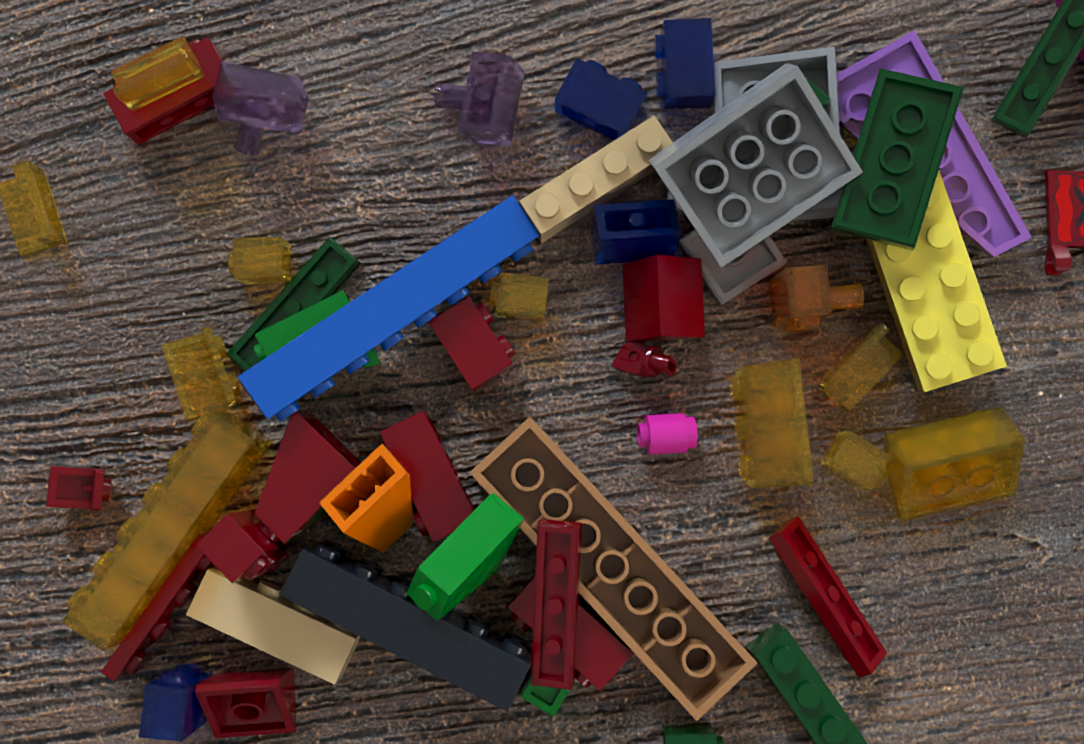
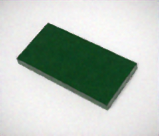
M882 68L879 69L853 154L863 173L843 186L831 230L912 251L915 249L964 87Z

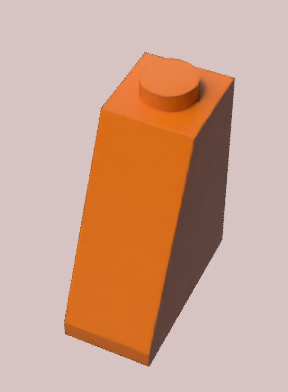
M383 444L375 449L319 502L343 533L382 553L413 526L410 474Z

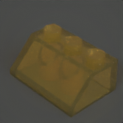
M799 358L742 366L735 369V377L730 378V390L733 401L738 400L740 416L735 417L734 423L737 440H743L744 456L739 457L741 479L747 480L748 487L750 488L814 484Z
M1002 406L902 429L884 435L883 463L896 514L900 522L1016 495L1025 438Z

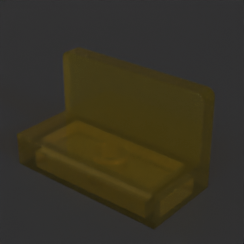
M184 36L111 70V74L117 84L113 88L116 97L132 111L205 77L189 42Z
M27 160L12 165L15 178L0 183V196L19 254L27 257L68 243L45 170Z
M884 324L871 328L817 384L845 412H849L904 355L884 336L889 331V328Z

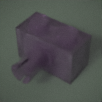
M472 52L466 86L438 83L435 90L442 92L443 95L434 94L435 106L441 109L462 110L458 131L474 143L511 147L525 70L510 55Z
M223 61L220 62L212 99L220 120L240 123L237 139L234 143V148L238 152L247 155L249 146L251 147L250 155L259 154L264 128L300 134L309 96L299 77Z

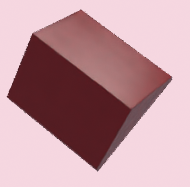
M654 255L622 264L626 343L631 341L648 342L705 338L701 258Z
M294 668L215 673L196 685L195 694L215 738L296 732Z

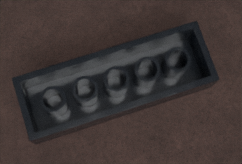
M326 540L324 544L319 542L302 548L279 593L280 596L508 712L531 666L532 650L526 648L528 644L526 640L511 632H506L502 636L490 629L492 624L486 619L470 613L467 618L453 611L454 608L439 621H436L426 611L420 609L414 600L406 594L411 581L403 577H397L396 581L381 574L384 569L380 565L364 558L359 563L347 557L348 550L337 543Z

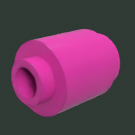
M684 413L645 415L643 423L637 424L639 448L645 447L647 455L686 453L688 449L696 448L697 424L693 416L686 417Z

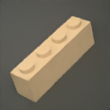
M655 115L519 201L521 208L540 234L537 238L541 244L655 172L649 159L673 143Z
M217 567L207 569L186 613L187 616L334 685L341 679L360 636L280 596L279 593L282 588L273 583L260 580L258 584L249 581L247 578L231 583Z

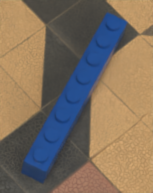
M512 195L237 376L238 381L267 421L275 416L281 422L301 408L297 401L311 392L317 398L336 385L332 377L346 368L349 374L354 373L371 361L366 354L380 345L383 351H386L404 338L400 331L410 324L414 323L417 329L437 316L434 308L444 301H447L450 306L454 305L470 294L467 286L478 278L482 284H485L502 272L499 264L510 257L515 263L532 252L534 249L530 243L540 234Z

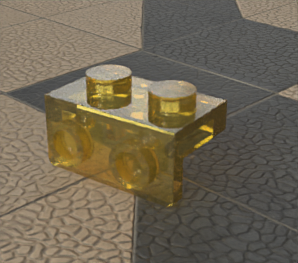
M211 327L203 328L200 334L161 344V351L185 422L234 407L236 403L235 396L240 395L239 386L234 373H226L222 359L227 358L226 348L220 335L214 337Z

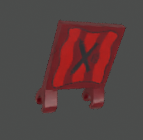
M1047 170L1044 173L1047 223V252L1044 270L1047 275L1059 276L1062 272L1070 270L1072 258L1068 248L1084 249V171Z

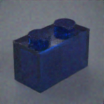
M711 18L664 20L660 34L654 35L655 59H661L662 72L656 73V96L663 97L664 110L710 108L715 97Z
M576 58L555 98V112L614 141L632 130L645 104L647 92L643 91L641 85L632 79L623 77L620 80L608 74L607 69L596 61L587 60L584 62Z
M674 199L594 205L591 236L596 265L632 262L654 255L675 256L681 231Z
M178 664L175 666V669L163 672L160 677L146 684L139 737L182 742L204 725L207 719L195 694V689L198 683L213 673L200 672L201 666Z

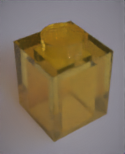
M284 238L233 239L234 250L229 251L228 266L230 273L234 274V279L244 285L289 283L291 281V245Z
M501 272L500 283H492L490 306H496L497 317L544 323L549 278Z
M850 430L839 431L819 465L856 489L871 491L873 487L878 488L885 481L889 473V468L886 466L892 457Z

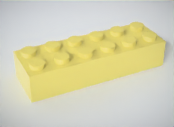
M938 171L913 251L866 239L917 389L922 392L1007 367L940 171Z

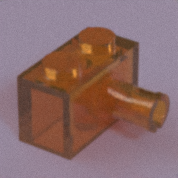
M827 265L785 268L769 281L773 327H786V333L810 331L811 327L820 326V320L832 315V310L861 309L864 304V292L860 283L829 286Z

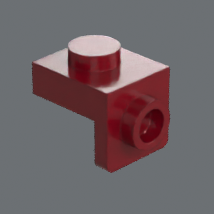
M50 466L45 506L100 511L101 502H109L111 478H105V470L100 468Z

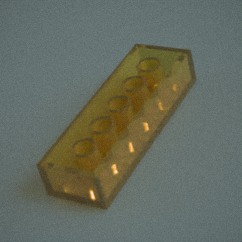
M212 410L209 415L206 413L197 420L191 430V434L194 435L185 449L180 448L172 455L166 466L169 469L161 483L156 482L148 489L142 498V503L145 505L136 518L134 516L129 518L118 531L117 537L120 539L111 552L107 551L95 563L92 569L95 575L89 584L79 588L70 598L67 604L70 610L61 622L101 651L121 644L196 536L208 533L273 442L272 439L238 415Z

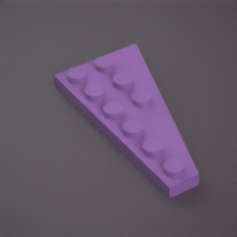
M915 30L837 74L840 125L857 140L880 68L944 82ZM958 108L939 171L960 231L990 258H993L1032 237Z

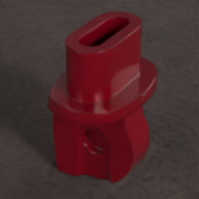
M638 341L625 343L611 365L616 370L638 377H656L659 373L673 377L677 370V362L673 357L663 355L661 348L654 345L648 348Z

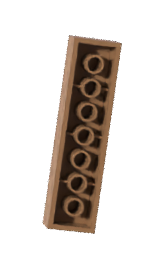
M531 417L526 419L469 472L489 495L492 493L496 494L524 518L520 529L536 546L537 526L540 519L582 523L579 593L696 721L758 664Z

